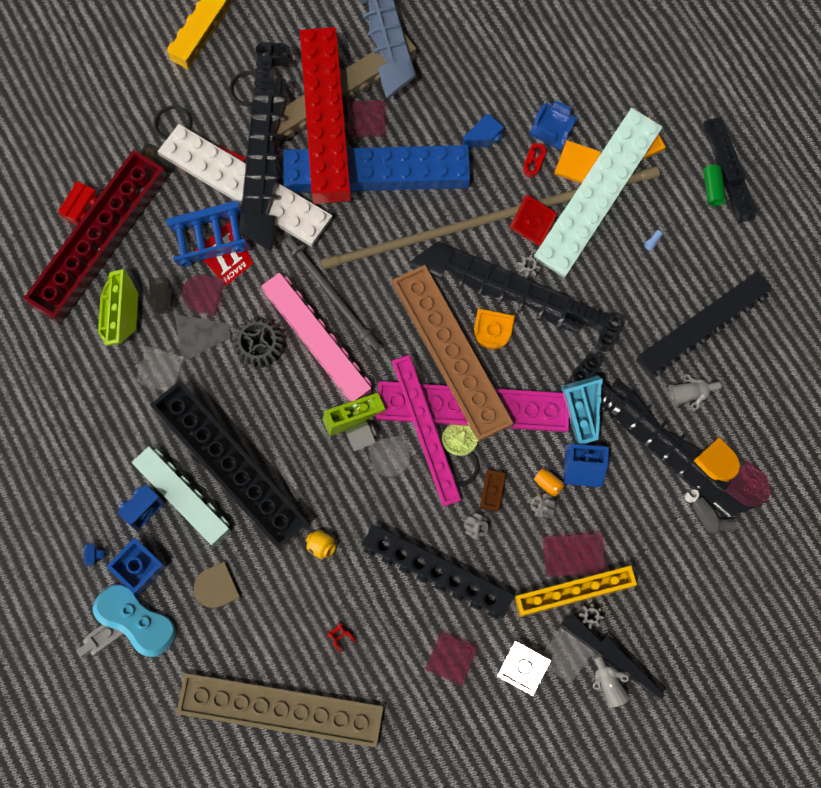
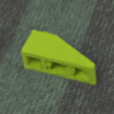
M375 393L325 410L322 420L329 436H332L385 411V407L379 394Z

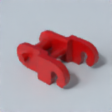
M337 623V627L331 632L327 631V636L335 641L333 645L342 653V650L337 645V641L346 635L353 642L356 641L348 631L345 632L342 629V624L339 625ZM341 629L343 633L335 639L333 635Z

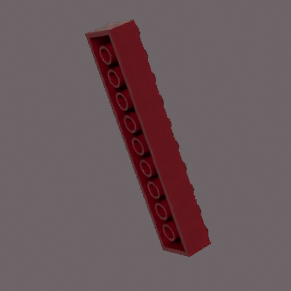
M132 150L23 298L30 307L60 325L166 180L167 175L164 168L137 151Z

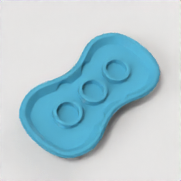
M113 584L107 587L98 595L93 604L95 618L101 624L125 634L136 651L144 656L156 657L161 655L170 647L175 639L176 627L172 620L164 614L154 612L145 607L137 595L125 585Z

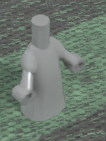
M686 374L682 379L687 384L669 385L668 387L670 399L674 407L697 399L690 406L692 411H696L701 402L709 396L710 391L721 389V383L708 384L702 379H694L689 374Z
M600 654L596 655L594 661L598 669L595 673L596 680L593 688L597 690L602 687L608 707H618L630 700V696L626 693L618 678H621L622 682H627L630 674L628 672H618L616 669L606 666Z

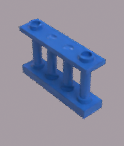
M236 200L166 219L167 226L173 232H176L180 255L173 257L174 262L179 266L187 267L194 262L232 252L241 253L245 249L250 248V244L245 238L241 239L237 217L241 214V204ZM224 218H230L234 241L223 244L219 221ZM210 222L212 223L216 246L205 248L201 226ZM193 227L198 251L188 253L184 230Z

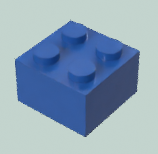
M135 537L106 566L137 596L166 568Z

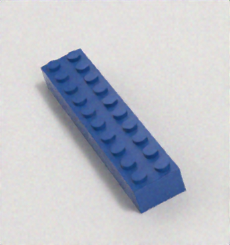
M468 145L346 148L350 191L469 188ZM283 150L284 187L294 193L312 192L309 150Z

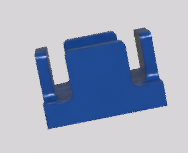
M555 100L553 106L545 103L536 115L529 135L562 151L578 118L570 114L571 107Z

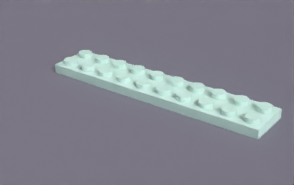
M630 109L533 257L535 260L539 259L541 264L565 278L661 131L662 126L635 109Z

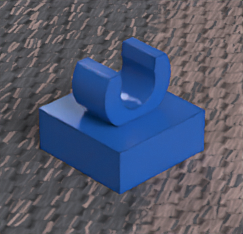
M86 544L84 546V567H92L94 560L104 559V550L94 551V544Z

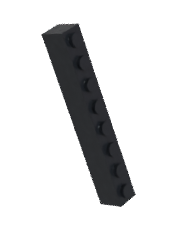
M757 271L637 357L636 362L649 378L654 375L658 377L665 371L664 368L669 364L673 366L681 360L680 356L683 354L687 356L695 350L694 346L699 343L703 345L710 339L709 336L715 333L717 335L724 330L725 324L728 322L732 324L740 318L739 314L742 312L746 314L755 307L753 304L758 301L760 303L765 301L769 297L768 293L772 288Z

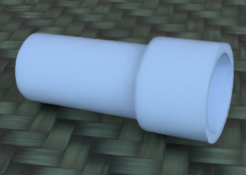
M657 230L644 246L651 251L663 233Z

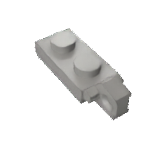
M102 624L86 636L83 640L84 645L76 650V652L82 659L90 653L94 656L125 634Z

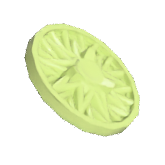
M450 425L443 432V447L453 455H468L477 446L478 441L470 426Z

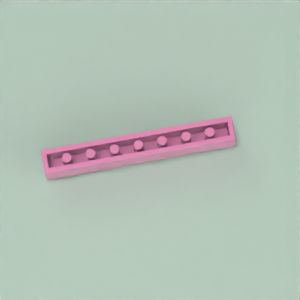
M278 273L264 283L261 287L265 295L346 398L352 402L372 393L371 382L366 376L363 378L360 375V369L355 362L351 363L348 360V353L343 347L340 349L337 346V340L332 333L328 334L325 331V324L321 319L317 320L313 314L315 312L309 304L305 305L302 302V295L298 290L294 291L291 288L292 283L288 277H283Z

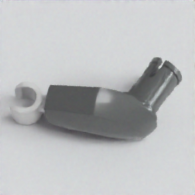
M696 489L691 491L694 497L688 492L685 494L687 502H694L692 506L709 533L717 534L719 531L736 530L735 519H718L714 510L704 498L698 499L699 492Z

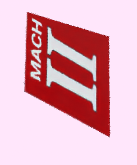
M230 221L221 228L223 244L234 241ZM214 234L204 242L205 248L216 246ZM247 249L241 253L232 252L203 260L226 286L253 264Z

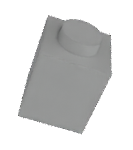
M366 421L345 430L354 451L376 443L374 436L377 435L373 425L369 426Z

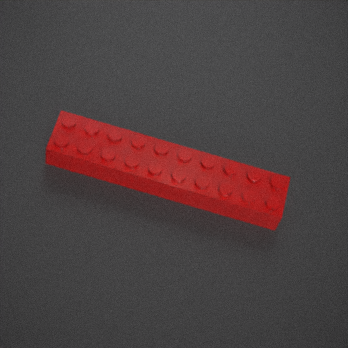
M336 27L300 30L313 204L351 201Z

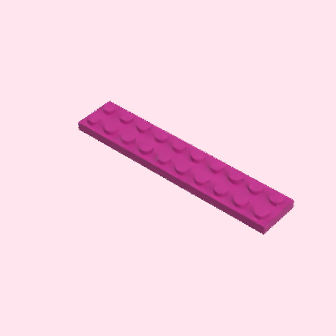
M378 381V394L385 407V411L376 415V420L413 423L400 384L398 382ZM420 384L434 424L469 426L448 386ZM495 389L513 422V426L508 429L568 433L569 414L563 393Z

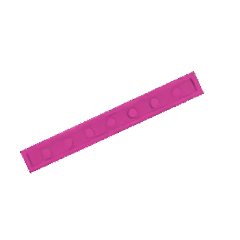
M407 355L393 360L392 364L442 506L459 502L461 498L411 357Z

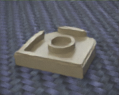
M225 562L204 570L195 580V597L206 607L220 608L240 599Z

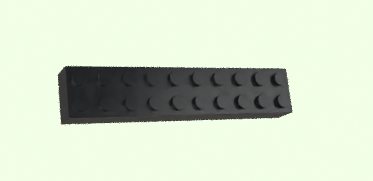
M180 380L150 404L157 416L279 552L309 527L307 520Z

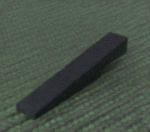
M722 118L704 121L703 125L716 163L722 167L724 186L737 224L754 220L758 211L745 183L746 175Z
M570 614L559 625V627L594 653L600 654L606 662L618 671L628 672L630 674L629 679L656 699L661 700L664 698L665 695L607 637L600 642L573 614Z

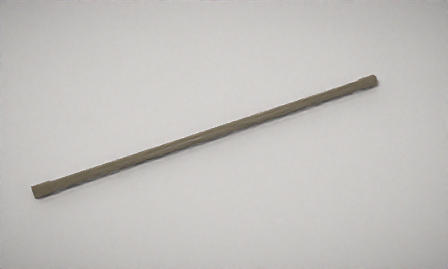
M655 166L632 174L625 185L660 177L658 167ZM578 189L537 201L546 207L570 201ZM520 205L349 253L321 259L323 270L510 218L516 215Z

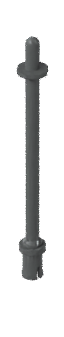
M287 236L285 242L293 251L291 257L299 258L359 333L358 339L360 342H364L372 354L379 351L382 346L373 337L372 331L365 329L303 253L305 250L304 245L298 247L294 240Z

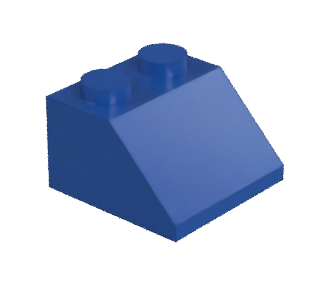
M146 484L143 487H138L133 493L134 496L129 501L123 502L119 507L120 510L117 512L137 532L165 504Z

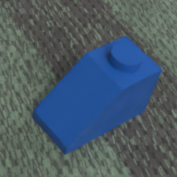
M487 113L463 137L462 145H468V148L491 147L503 138L504 127Z

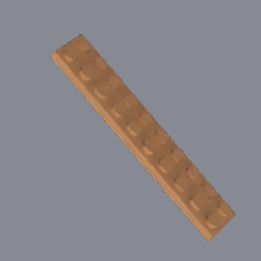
M426 265L393 279V287L477 441H483L512 427L513 422Z

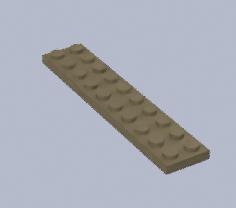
M184 673L176 714L377 748L383 706Z

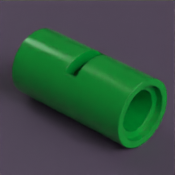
M720 165L705 167L703 174L708 205L720 206L725 204L726 194L722 167Z

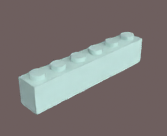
M148 446L131 463L213 547L217 546L231 532L228 528L230 524L223 517L219 519L214 514L217 510L210 503L205 505L202 502L203 496L196 489L192 491L188 487L190 483L183 475L179 478L174 473L177 469L170 462L166 464L162 460L164 456L156 448L152 450Z

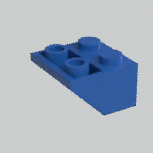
M580 444L566 445L564 484L602 487L608 467L609 447Z

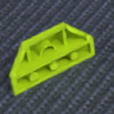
M124 269L109 273V279L105 283L100 295L98 333L106 346L122 343L136 330L138 292L127 271Z

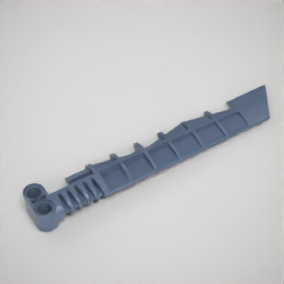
M359 0L360 3H369V12L364 14L363 18L369 20L368 35L371 36L377 47L373 50V53H380L386 63L378 67L385 96L389 98L416 76L394 0Z

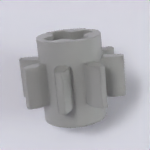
M532 255L527 258L522 256V263H517V267L521 268L518 274H523L526 279L530 276L535 278V271L539 272L541 268L536 266L539 259L535 260L532 258Z
M545 493L544 495L538 494L532 500L531 510L536 511L535 516L549 518V515L553 514L555 511V501L551 500V495Z
M477 513L474 514V517L468 516L464 523L465 534L475 539H478L479 536H484L488 531L487 518Z
M593 604L590 605V609L583 606L582 610L584 613L578 614V617H582L583 621L581 623L587 624L589 630L592 624L599 627L600 625L597 621L604 619L603 616H599L601 608L596 610ZM588 613H594L593 620H587Z

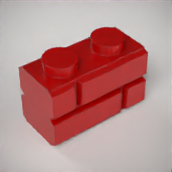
M76 181L59 208L58 213L63 219L77 226L99 195L93 188Z

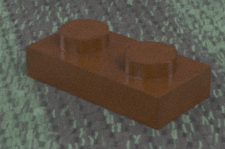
M486 470L479 509L499 512L506 473Z

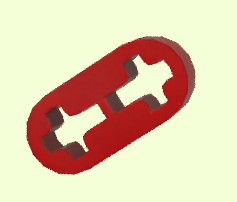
M535 143L530 147L523 166L525 176L533 178L538 175L546 154V148L543 144ZM537 149H539L540 153L538 154V157L535 158V152L537 151ZM535 163L534 169L529 171L531 164Z

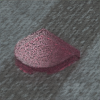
M206 275L191 277L182 289L184 303L194 312L215 316L224 279Z
M745 461L741 465L738 474L725 489V492L745 506L757 507L767 501L771 490L769 489L767 477L748 461Z

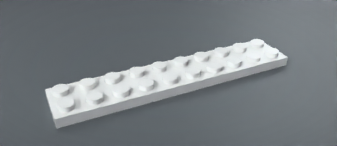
M178 124L157 151L158 155L234 201L237 200L242 205L246 164ZM276 183L273 195L278 196V198L270 201L266 215L276 216V226L312 247L332 220V215Z

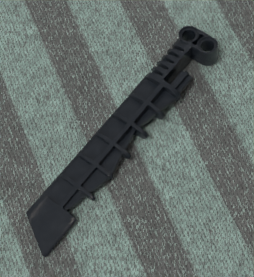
M262 42L255 49L257 55V68L255 69L257 74H255V79L257 80L254 81L255 87L253 88L255 93H253L239 233L259 246L272 251L276 216L266 215L270 201L278 198V196L273 195V192L280 177L277 173L276 160H281V155L275 154L273 141L283 140V136L275 134L278 122L285 120V116L281 115L284 103L287 101V96H285L286 79L281 77L275 79L274 93H272L275 66H288L292 62V54L286 43Z
M440 241L424 250L409 262V265L414 268L426 265L429 273L440 279L445 271L460 280L458 287H461L464 283L477 292L479 296L485 295L499 298L498 304L503 299L520 302L517 310L519 313L525 304L539 314L538 321L543 317L556 326L558 330L562 328L578 335L582 324L601 332L597 346L603 352H609L613 349L623 327V318L618 314H608L606 312L603 314L600 312L601 310L596 311L594 307L589 308L587 304L582 305L580 301L577 303L574 301L575 299ZM616 322L619 327L613 328L609 323ZM602 339H610L611 344H604Z
M596 354L586 356L569 377V383L577 382L575 375H581L583 380L594 377V374L601 366V358ZM592 361L596 367H589L587 362ZM618 380L609 388L602 382L600 406L605 408L604 411H608L610 413L609 416L690 487L696 489L723 516L729 518L763 505L758 498L735 478L727 485L725 481L714 480L709 477L694 461L703 453L702 450L683 441L684 434L678 438L662 429L669 421L666 419L659 426L648 411L652 406L649 405L646 408L636 396L634 390L631 392Z

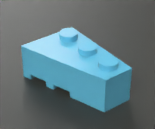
M600 376L561 386L575 440L580 445L599 439L602 378Z

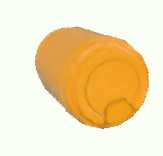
M544 468L534 478V481L552 497H556L565 486L562 480Z

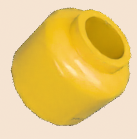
M322 530L311 532L306 539L307 551L319 559L331 557L336 549L334 538Z

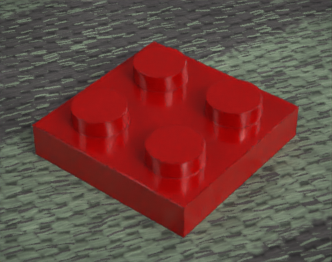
M525 195L509 228L535 245L541 246L557 213L531 196Z

